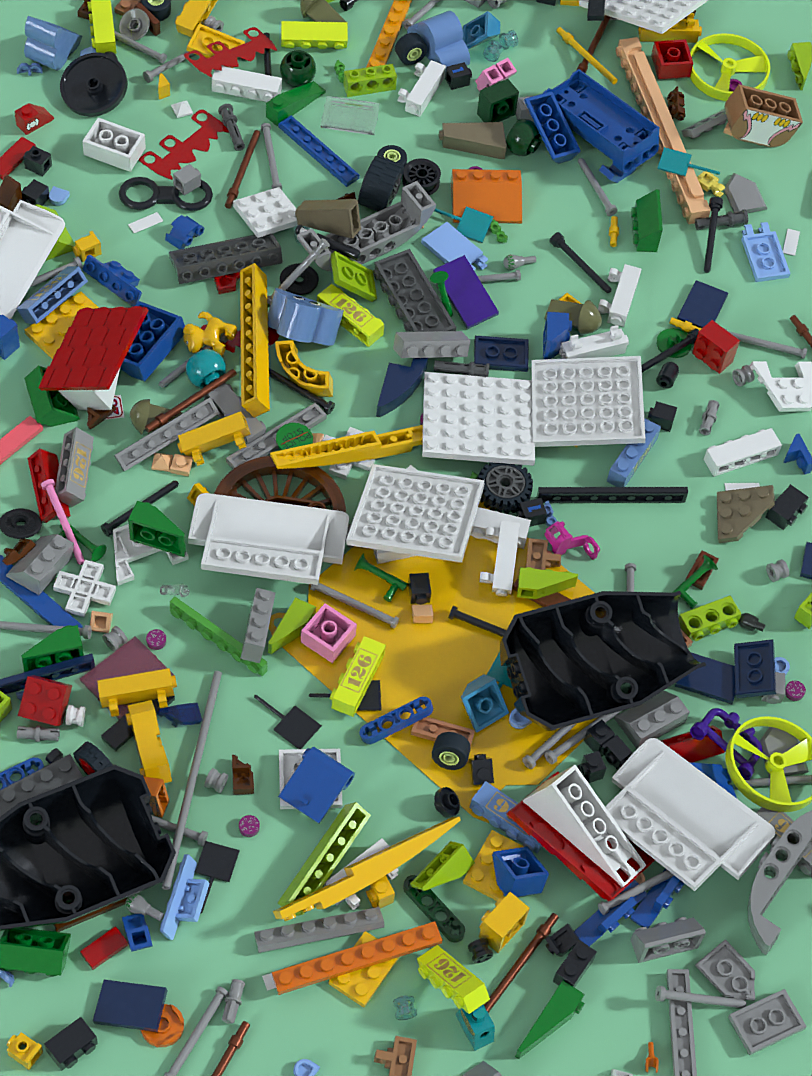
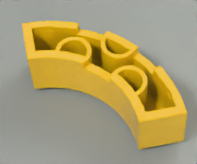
M293 340L275 341L278 359L291 381L316 396L333 397V379L329 371H318L305 366L299 359L298 349Z
M152 700L127 705L129 713L125 714L127 725L132 726L142 766L139 769L140 775L163 779L164 783L172 782L164 746H162L160 736L157 737V735H160Z

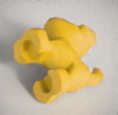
M202 311L199 313L198 318L208 321L206 329L202 330L200 327L190 323L185 325L183 328V341L191 353H197L204 345H207L223 357L226 349L224 348L225 345L219 341L220 335L225 333L226 338L232 341L237 334V326L225 323L208 312Z

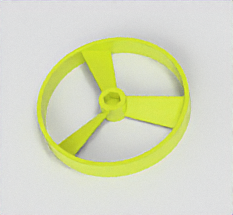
M726 33L713 34L698 41L690 52L691 57H693L701 49L722 63L720 70L722 75L715 87L704 82L692 67L690 75L692 83L700 91L712 98L722 101L728 100L733 93L729 91L730 78L735 72H765V79L754 88L763 90L767 84L770 74L769 59L761 47L745 37ZM719 43L737 45L747 49L755 57L736 61L732 58L722 60L708 45Z
M757 717L743 723L730 739L725 754L726 767L734 785L750 801L768 810L793 812L808 806L812 802V796L799 802L791 801L783 769L787 766L812 760V737L796 724L777 717ZM768 726L791 734L801 743L783 754L775 752L770 757H767L739 734L752 727ZM734 744L767 760L765 768L770 773V798L754 790L741 776L734 760Z

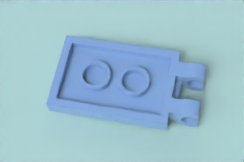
M448 222L422 238L421 244L445 264L465 255L473 270L476 269L472 265L473 263L481 270L487 267L485 263L488 261V258L483 255V252Z
M768 222L760 223L761 228H758V234H754L751 224L744 225L745 230H742L743 236L741 240L755 281L762 282L789 278L791 273L776 231L770 232Z

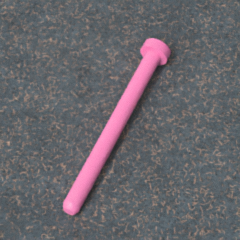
M48 479L41 483L42 489L47 491L67 539L74 543L73 553L77 563L83 565L85 559L53 487L55 482L53 479Z

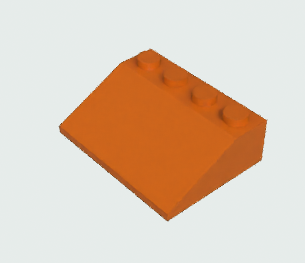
M452 169L450 184L453 215L462 217L465 208L469 207L494 216L493 219L498 223H522L521 170ZM453 219V223L460 222L459 220Z

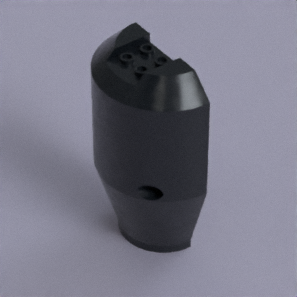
M602 591L514 615L500 642L501 666H507V674L511 681L514 695L517 698V701L514 703L517 711L541 728L552 731L640 706L697 668L706 666L705 662L700 663L692 656L684 641L678 618V601L681 592Z
M112 765L19 802L0 817V930L67 923L164 882L176 852L168 833L160 836L162 834L158 823H154L152 820L151 793L143 775L117 765ZM33 820H38L41 822V824L33 825L31 824V822ZM68 900H69V901H74V902L71 903V904H65V903H64L65 901H68Z

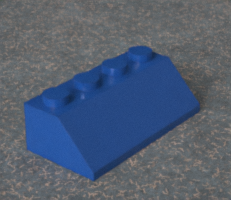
M553 92L525 98L524 102L552 160L558 164L572 160L581 150Z

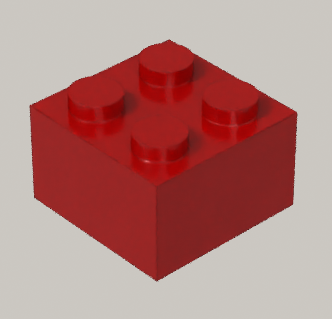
M687 40L654 41L651 57L658 79L690 77L693 60Z
M711 320L698 332L692 354L720 374L733 362L740 340Z
M35 675L27 676L18 716L54 726L62 725L72 685Z

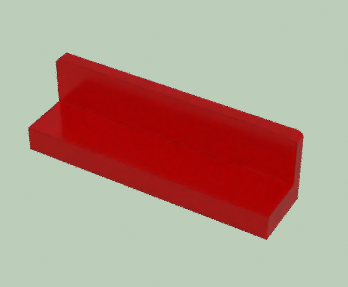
M39 448L27 459L41 521L47 523L57 514L47 491L42 489L41 483L48 479H53L55 482L53 487L55 489L59 462L56 454ZM60 501L66 517L69 518L71 516L69 506Z
M714 725L709 726L723 739L720 729ZM690 732L661 740V742L690 763L725 752L707 735L704 739L697 740L691 736Z

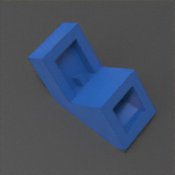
M612 164L610 167L602 165L599 171L609 180L618 183L635 172L636 168L624 174Z
M143 914L122 917L131 952L153 946Z

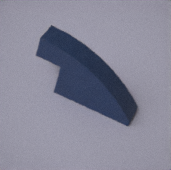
M413 358L411 367L389 362L377 405L376 417H382L395 410L414 393L424 377L428 358Z

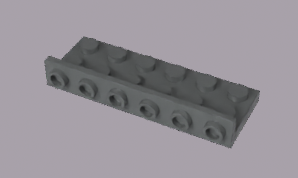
M273 233L259 238L256 235H250L169 252V258L177 272L179 284L237 273L254 263L259 268L283 262L281 246Z
M410 249L374 262L375 270H373V275L376 280L380 281L383 293H387L390 305L396 309L397 317L404 322L403 326L406 332L456 331L454 322Z
M71 754L0 790V817L19 802L82 778L83 776ZM33 820V821L31 822V824L34 825V824H36V823H38V822H40V821H38V820Z

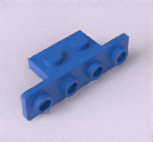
M87 255L82 270L132 307L135 306L142 295V292L134 287L138 286L140 279L133 272L122 267L117 261L101 263L92 255Z
M674 875L652 887L630 919L639 926L647 927L648 929L662 909H667L673 901L671 897L674 892L678 894L685 883Z
M633 880V881H632L622 892H620L618 895H620V894L626 892L627 890H629V889H631V888H633V887H635V886H637V885H639V884L636 882V880ZM644 891L635 897L631 896L627 901L610 909L605 915L600 910H597L575 930V933L582 942L590 947L606 931L610 933L620 925L618 921L622 917L627 919L635 912L633 907L645 898L647 893Z

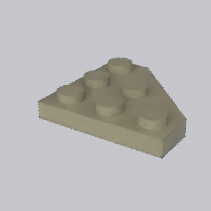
M773 485L717 492L719 543L739 541L743 537V533L749 527L752 528L762 518L761 515L767 509L770 510L775 505Z

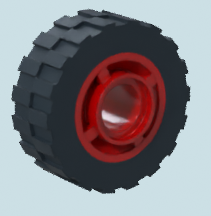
M88 741L73 753L76 762L87 775L113 765L98 747Z

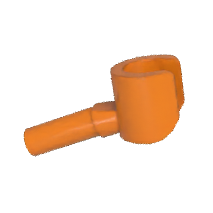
M648 1042L649 1055L646 1058L645 1071L648 1073V1068L654 1067L657 1073L659 1060L654 1055L653 1042Z

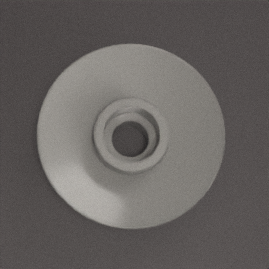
M141 9L127 11L119 23L120 33L134 41L141 39L149 29L150 21L148 15Z

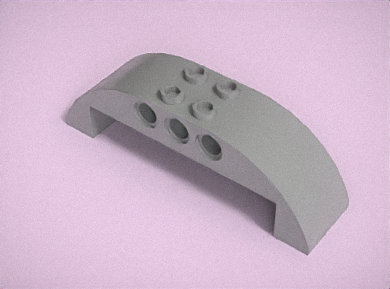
M415 181L402 187L401 202L361 219V230L353 239L332 233L325 236L360 250L359 259L353 261L362 265L396 249L413 237L428 221L436 208V204L422 186ZM312 228L297 235L298 241L308 254L320 244L319 241L321 239ZM325 248L314 260L321 269L333 272L331 253L334 250Z
M812 810L796 819L781 837L777 835L771 844L770 854L766 852L759 862V870L749 895L748 922L757 946L765 955L768 954L778 939L781 928L762 915L812 843Z

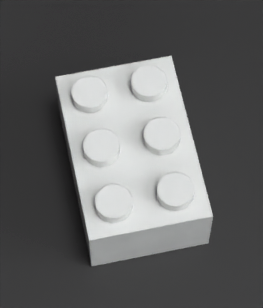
M97 118L82 141L85 156L129 172L132 171L146 149L145 134L101 118Z

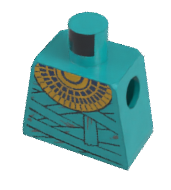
M481 1005L470 1014L463 1008L456 1013V1017L474 1051L494 1042L495 1026L484 1005Z

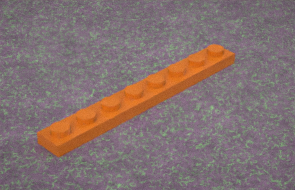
M434 921L272 972V977L278 995L442 944L443 940Z

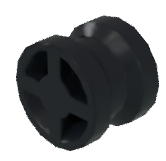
M487 938L475 940L468 945L469 951L473 954L472 960L474 963H482L493 957L492 950L488 948L489 942Z

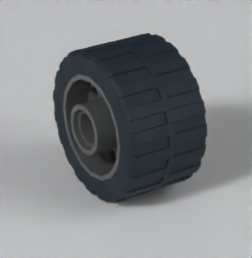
M376 155L364 176L358 196V204L377 212L389 207L399 190L404 165Z

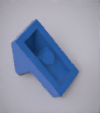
M796 434L783 463L796 460L798 467L801 468L805 475L812 471V456L800 434Z

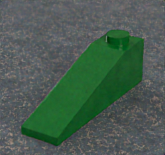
M313 81L278 94L266 103V118L278 126L281 121L291 115L293 116L326 93V90Z
M562 980L518 1048L515 1057L520 1059L568 1022L574 1013L579 1014L585 1005L582 1002L585 994Z

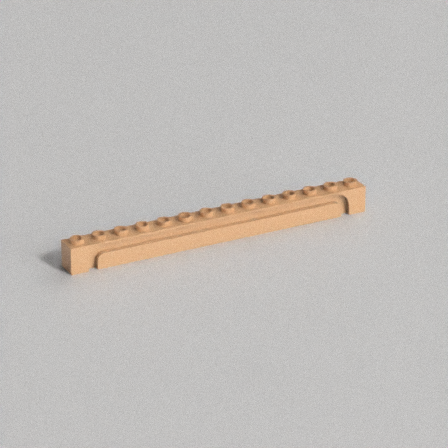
M638 37L620 39L618 47H616V55L621 60V67L626 72V79L630 82L631 91L635 94L636 103L640 106L641 114L660 127L659 150L657 154L661 157L664 147L687 153L646 55L641 50L642 46ZM688 167L686 176L666 171V176L671 181L672 191L676 193L677 203L681 205L682 215L686 218L688 224H694L695 219L709 217L711 209L707 200H704V193L694 169Z

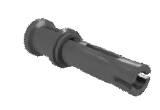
M223 104L218 109L219 114L223 118L222 123L229 131L235 150L241 151L245 148V144L236 124L237 117L233 113V106L231 104Z
M746 209L734 213L729 211L725 215L718 216L716 227L723 225L733 227L735 224L742 223L747 225L748 213ZM711 217L695 219L696 230L709 228Z
M435 360L434 372L488 377L490 363L486 365L475 364L474 362L464 364Z

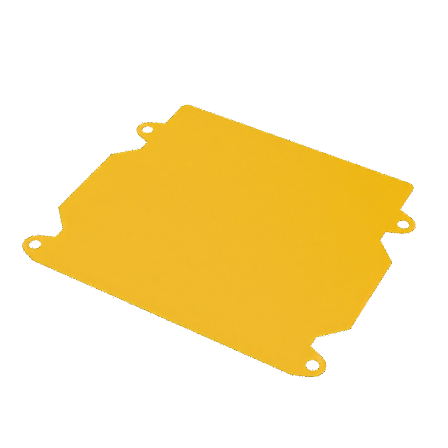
M479 502L478 507L490 510V506L486 508L484 502ZM470 535L462 563L414 556L377 564L373 549L354 546L344 554L342 564L333 563L320 575L319 583L391 617H398L399 621L395 629L390 627V624L322 592L311 590L312 584H309L308 603L316 606V613L326 603L357 624L356 636L333 663L301 643V636L282 648L328 689L333 691L334 688L337 689L339 686L338 680L341 673H346L347 671L346 664L349 658H353L355 655L353 652L357 642L361 643L365 636L386 645L385 654L372 679L380 680L381 711H356L364 721L369 723L423 696L428 697L433 705V712L427 717L474 730L461 696L468 683L483 674L487 675L500 652V642L503 637L457 618L449 619L452 607L456 606L460 612L507 630L514 615L542 608V606L529 598L517 597V591L513 589L511 594H507V596H498L495 594L496 592H492L493 583L479 582L481 572L494 574L498 543H494L491 540L478 539ZM528 537L524 549L517 548L513 584L518 579L520 567H526ZM364 553L365 559L370 564L408 583L409 574L429 573L431 599L429 603L422 605H432L433 623H413L412 605L419 604L410 603L408 584L404 591L398 588L391 602H388L383 597L392 584L365 569L354 571L362 554ZM562 565L560 567L545 568L557 572L568 571ZM577 579L575 587L559 592L571 600L594 594L579 579ZM286 613L271 615L269 630L272 636L277 629L274 625V620L277 618L283 619ZM502 685L500 691L509 714L479 732L474 733L468 761L461 769L448 770L437 765L432 759L435 741L411 735L413 724L385 738L440 788H451L458 796L460 806L472 817L489 823V820L483 816L476 815L469 807L472 798L483 785H473L469 759L474 758L475 754H486V757L492 758L494 783L489 784L501 791L506 785L540 784L584 741L582 739L558 756L557 762L554 764L548 763L544 755H542L536 761V766L533 769L527 768L522 759L526 755L530 756L559 729L547 731L533 722L523 729L512 727L509 723V716L511 711L515 709L514 703L517 701V698L514 695L513 689L506 685ZM405 712L400 718L408 719L411 713ZM598 718L577 723L549 750L553 751ZM387 721L383 724L382 727L386 729L390 728L393 723L391 721Z

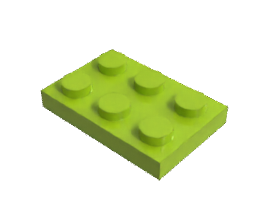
M336 251L331 253L334 283L371 302L375 301L377 293L373 270Z

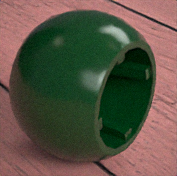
M294 50L283 57L280 64V73L286 83L294 87H300L313 80L316 74V63L307 52Z
M519 119L513 125L506 138V145L512 153L518 156H527L538 149L541 144V135L534 121Z

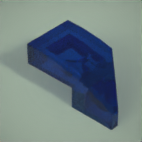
M198 703L180 704L158 711V715L160 717L165 716L172 721L174 727H177L178 724H200L202 721Z

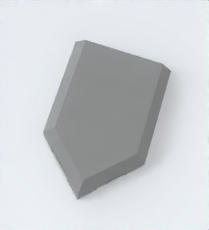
M733 173L724 189L733 212H740L742 209H746L747 213L767 210V206L756 183Z
M769 727L759 741L762 745V753L767 757H770L775 752L783 754L800 743L791 734L774 727ZM806 762L787 766L783 769L785 776L809 772Z
M726 939L695 964L698 970L723 997L755 1001V970Z

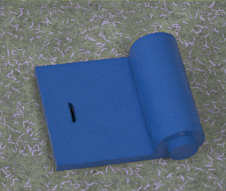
M312 747L305 750L302 755V762L278 797L320 824L340 792L347 789L351 784L355 773L321 750Z

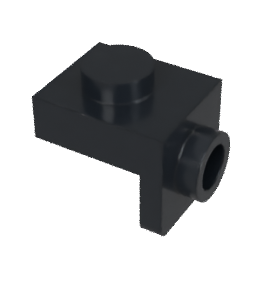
M475 754L474 758L469 759L473 785L484 784L485 781L494 783L492 758L486 757V754Z
M566 924L552 936L548 935L545 937V940L548 942L546 947L552 955L556 954L562 957L573 949L580 938L570 924Z

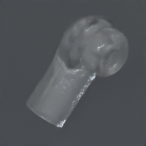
M183 583L162 585L160 587L162 595L186 597L190 591L187 588L188 586Z

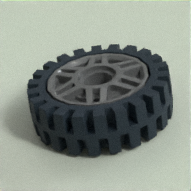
M489 462V465L486 464L478 476V480H484V489L480 502H484L486 508L490 506L492 511L496 508L498 509L497 512L502 513V510L505 511V514H509L510 510L512 513H515L519 508L520 502L529 501L532 494L533 479H531V474L527 473L528 469L526 467L522 469V465L493 462Z

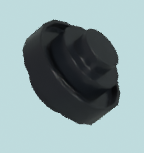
M443 787L435 792V809L446 818L456 816L460 810V802L456 793L449 787Z

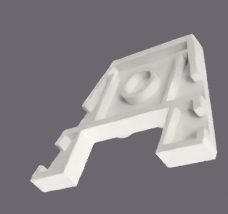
M752 361L749 365L751 370L756 371L759 376L757 379L768 389L767 394L779 412L812 410V362H797L795 367L799 378H772L766 361Z
M129 524L113 529L117 585L119 586L134 580V574L128 563L162 551L131 541ZM166 552L172 566L189 560L187 552L185 557Z

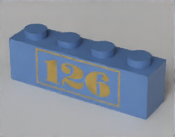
M67 266L16 309L25 323L37 324L86 284L88 280L79 266Z
M646 418L644 419L645 443L627 444L610 468L607 478L608 483L616 487H625L657 441L661 426Z
M485 781L472 798L469 807L476 815L483 816L489 820L493 827L502 829L508 837L518 840L524 847H528L531 851L538 854L543 846L532 835L529 836L506 814L518 803Z

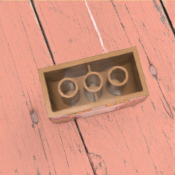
M740 84L733 91L724 106L732 136L738 140L767 147L781 146L791 139L803 123L796 98Z

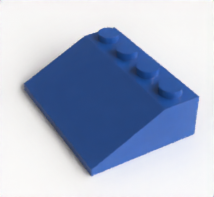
M138 301L135 306L146 307L149 311L120 369L129 376L145 382L184 336L183 328L185 324L181 316Z

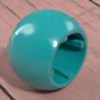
M211 349L197 352L186 364L188 379L193 385L201 389L226 373L224 359L219 353Z

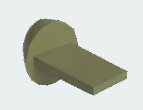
M301 0L300 2L303 18L309 17L314 22H346L326 0Z
M552 299L547 312L569 313V321H572V327L577 328L582 335L597 331L602 324L601 314L590 300H587L584 304Z
M143 399L133 405L130 411V419L136 430L143 434L146 425L154 421L156 416L161 413L164 414L170 409L150 404V399ZM178 413L177 415L170 418L168 422H170L171 420H173L174 418L178 417L183 413Z

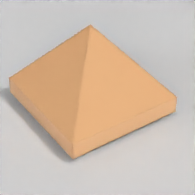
M154 453L151 470L170 472L173 455Z

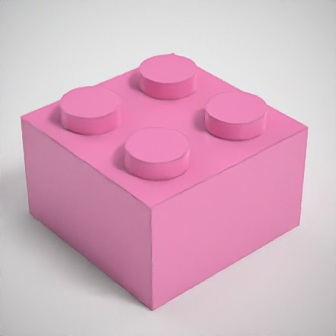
M325 603L301 630V643L333 663L356 636L357 624Z

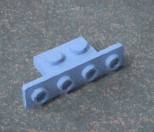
M184 854L183 860L180 863L179 872L173 884V891L167 903L165 916L161 922L160 932L169 940L174 939L179 921L198 922L210 884L205 879H193L197 862L189 854Z

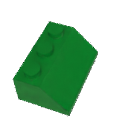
M658 189L637 199L635 207L631 208V217H634L632 231H635L633 244H636V251L657 252L663 231L660 190Z
M38 365L24 378L38 423L53 427L80 419L77 409L58 390L41 391L38 388L47 368Z
M30 928L4 930L0 938V968L5 971L20 970L27 974L44 973L51 977L61 976L66 964L71 934Z

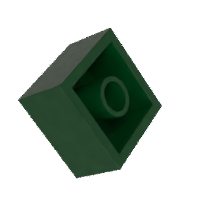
M509 79L483 88L479 94L477 115L483 122H501L515 116L519 91Z

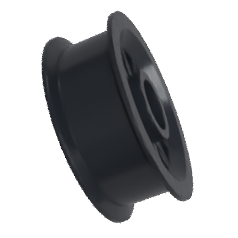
M419 158L411 160L405 165L402 179L403 186L417 181L428 195L438 190L441 170L436 163L428 159Z

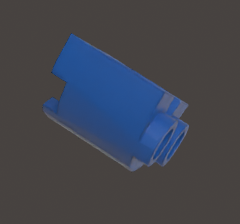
M180 215L172 222L173 228L170 234L166 233L165 240L179 250L184 249L192 243L193 236H200L205 228L187 215L186 217Z

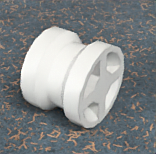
M68 705L66 725L77 724L83 727L86 708L84 706L75 708L73 705Z

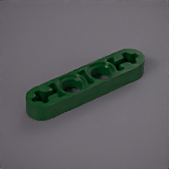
M408 876L403 886L406 895L431 922H436L439 931L450 942L456 943L461 941L465 934V927L431 889L425 891L416 890L414 887L410 889V883L417 876ZM428 896L432 898L433 903L426 906L422 904L421 899ZM437 912H444L447 915V919L439 921L436 919L435 914ZM452 928L454 930L459 929V935H457L456 933L452 935Z

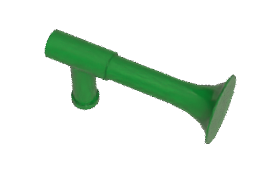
M445 271L435 272L431 275L430 281L438 285L442 304L449 316L452 317L453 312L445 288L448 273Z
M70 525L76 540L92 553L91 560L94 562L100 560L106 553V545L97 546ZM64 530L59 533L60 536L66 538Z
M364 553L354 571L365 569L392 584L383 597L388 602H391L398 588L404 591L408 584L370 564L365 559Z
M703 555L704 562L700 568L673 591H680V597L691 609L698 603L686 591L705 572L711 569L718 570L716 564L706 555Z

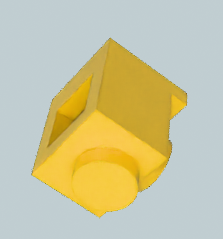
M90 231L88 236L76 240L75 246L72 247L73 253L76 257L79 256L82 262L86 260L87 255L96 257L102 254L101 243L93 231Z
M386 875L370 884V889L365 892L373 908H382L394 902L395 892Z
M22 1032L18 1036L13 1035L7 1043L8 1055L28 1070L31 1069L43 1054L42 1045L36 1043ZM22 1044L27 1046L24 1050L19 1049Z

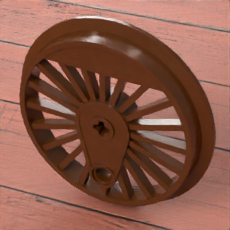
M271 456L255 458L237 466L221 480L214 492L217 495L246 498L237 493V489L242 486L255 500L326 509L325 506L330 505L331 510L346 513L345 501L338 485L324 470L318 466L277 469ZM272 475L274 496H270L262 476ZM277 475H288L283 495L280 496L278 495ZM256 478L266 498L265 500L247 483L248 481ZM292 478L302 479V482L291 497H287ZM308 482L316 487L301 499L297 498ZM319 493H322L326 498L321 501L311 500Z

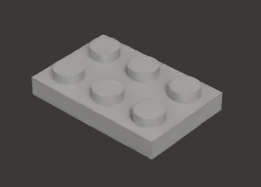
M785 989L728 1016L749 1056L801 1032L807 1027Z

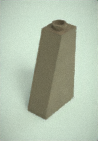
M503 122L442 123V130H439V141L442 140L443 148L505 159L506 141Z
M356 199L304 200L295 211L298 225L351 239L361 230L358 200Z

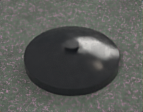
M105 53L85 54L71 62L63 72L60 81L61 96L73 112L88 117L100 116L113 110L123 100L128 86L127 75L121 63L114 57Z

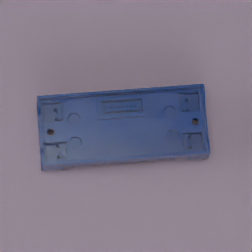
M580 69L573 72L571 77L553 89L548 88L543 92V94L553 92L570 129L613 160V165L624 174L629 173L658 152L660 127Z

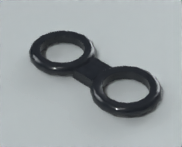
M133 177L126 180L120 186L119 198L125 206L134 210H145L157 203L176 204L177 207L183 210L198 211L210 204L213 193L208 183L201 180L199 188L203 189L206 194L205 197L197 203H187L181 200L179 197L180 191L175 186H158L149 178ZM134 185H145L153 191V195L145 202H135L126 196V192Z

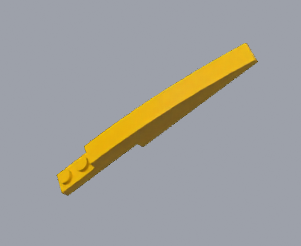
M423 425L382 434H376L373 430L270 452V456L277 469L343 464L412 451L413 446L422 445Z
M451 817L345 867L346 877L274 910L275 918L288 921L295 918V913L301 910L307 912L314 909L315 906L316 909H325L353 895L427 848L461 821L460 817Z

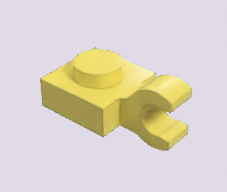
M706 171L697 177L703 190L706 192L712 190L715 197L724 195L721 191L725 189V186L718 183L719 178Z

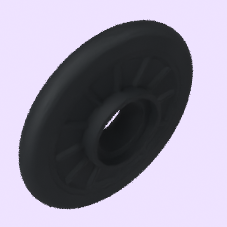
M301 263L291 264L284 268L280 274V284ZM308 266L299 276L304 280L301 282L295 280L286 291L296 295H305L312 292L319 282L317 272Z
M13 509L4 513L0 518V530L6 536L15 539L32 537L42 527L40 516L29 509ZM17 522H24L25 524H24V525H17L16 523H17Z

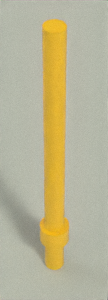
M561 27L557 28L556 32L566 44H570L612 84L617 83L618 79L574 40L573 35Z

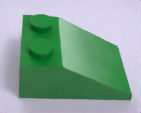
M137 501L128 519L130 540L185 557V533L157 507L148 502Z
M68 625L57 629L22 654L24 672L84 656L78 625Z

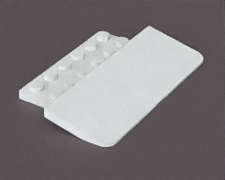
M22 200L18 202L13 212L0 206V315H4L8 319H12L17 310L16 308L19 307L65 228V222L61 217Z
M203 493L196 499L188 544L205 546L201 561L202 570L318 585L322 562L342 564L349 516L343 511Z
M650 738L646 740L612 777V782L622 791L605 807L629 840L693 891H696L719 866L739 880L775 837V829L770 823L659 739Z

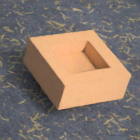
M174 454L170 473L189 477L193 457Z

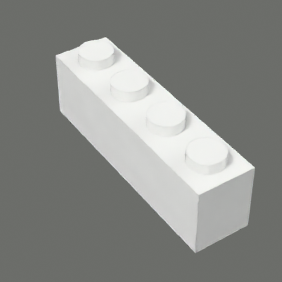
M221 66L222 71L215 70L212 77V91L264 102L270 101L280 94L282 90V78L225 66Z
M772 428L762 429L755 434L744 435L739 439L729 440L724 444L709 447L703 460L713 477L777 456L782 444Z
M478 507L470 533L471 536L498 543L499 538L485 537L486 527L500 529L501 520L520 523L517 548L524 549L531 520Z

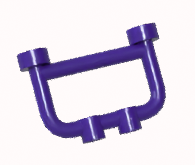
M712 708L701 722L694 723L690 729V734L697 740H702L707 735L726 752L728 743L708 725L715 716H719L724 720V725L727 728L736 731L741 726L738 723L740 717L735 712L728 714L722 709ZM753 727L739 734L763 752L761 743L753 736L755 734ZM733 748L734 760L740 764L737 769L744 780H749L754 774L753 767L760 756L753 753L749 760H747Z

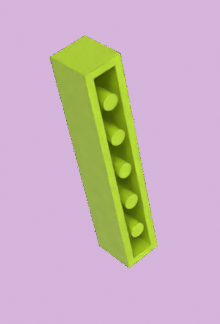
M357 802L344 805L277 904L283 907L323 887L371 815ZM301 910L295 914L299 916L304 915L305 912Z

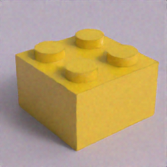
M511 892L506 896L502 895L497 900L494 910L492 912L488 910L481 919L483 922L479 926L481 929L479 938H487L489 946L497 953L522 928L530 909Z

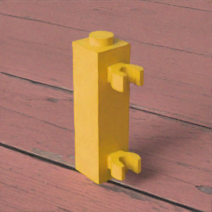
M690 13L687 19H682L663 34L639 27V41L654 42L686 39L687 43H697L698 37L702 34V27L699 26L698 19H694V13Z
M240 411L178 435L180 442L177 445L181 454L184 453L186 456L193 457L194 462L199 466L205 463L202 453L235 441L239 450L246 448L243 437L251 435L246 418Z
M170 668L97 680L102 708L109 707L111 717L119 716L118 705L158 699L159 707L166 708L168 707L166 697L174 696L173 688L177 687L175 675L171 676Z

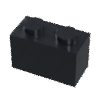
M790 484L776 499L775 505L770 510L768 509L765 518L784 530L788 525L792 526L795 523L796 516L799 513L802 515L808 507L806 503L809 497Z
M578 940L557 970L553 982L559 986L563 980L575 988L593 962L597 951L581 940Z
M79 1017L44 1043L47 1053L61 1071L74 1066L78 1062V1058L83 1054H90L98 1044L97 1036L82 1017Z

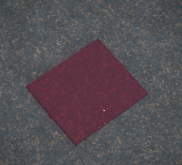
M135 636L81 677L80 681L100 701L97 680L168 668ZM139 702L118 705L119 716L115 717L118 720L129 712L127 705Z

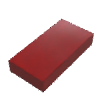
M115 926L82 949L80 954L91 969L94 970L128 946V941Z

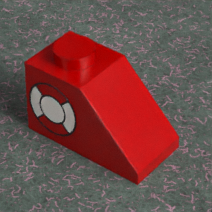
M30 103L14 111L16 126L26 135L54 120V117L44 107Z

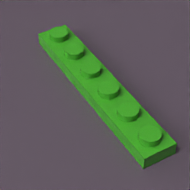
M174 596L170 600V612L175 618L182 619L189 628L196 629L206 640L216 643L220 650L227 651L237 662L247 665L251 672L258 673L261 676L267 672V661L261 657L260 663L240 659L242 643Z

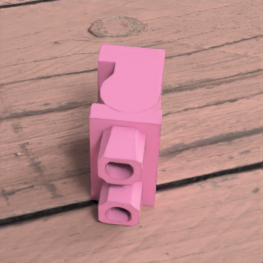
M506 58L482 71L475 80L479 92L485 87L508 79L517 72L510 59Z

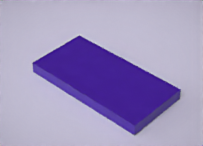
M465 255L433 269V273L438 271L448 273V279L445 281L448 298L467 329L499 314Z

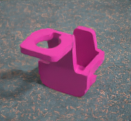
M563 521L555 522L546 529L544 535L551 544L554 554L563 555L567 549L583 546L585 552L592 560L597 558L600 547L592 537L582 535L572 538L573 536L564 528L565 523ZM560 532V535L556 539L554 537V534ZM588 543L592 544L594 553L591 552Z

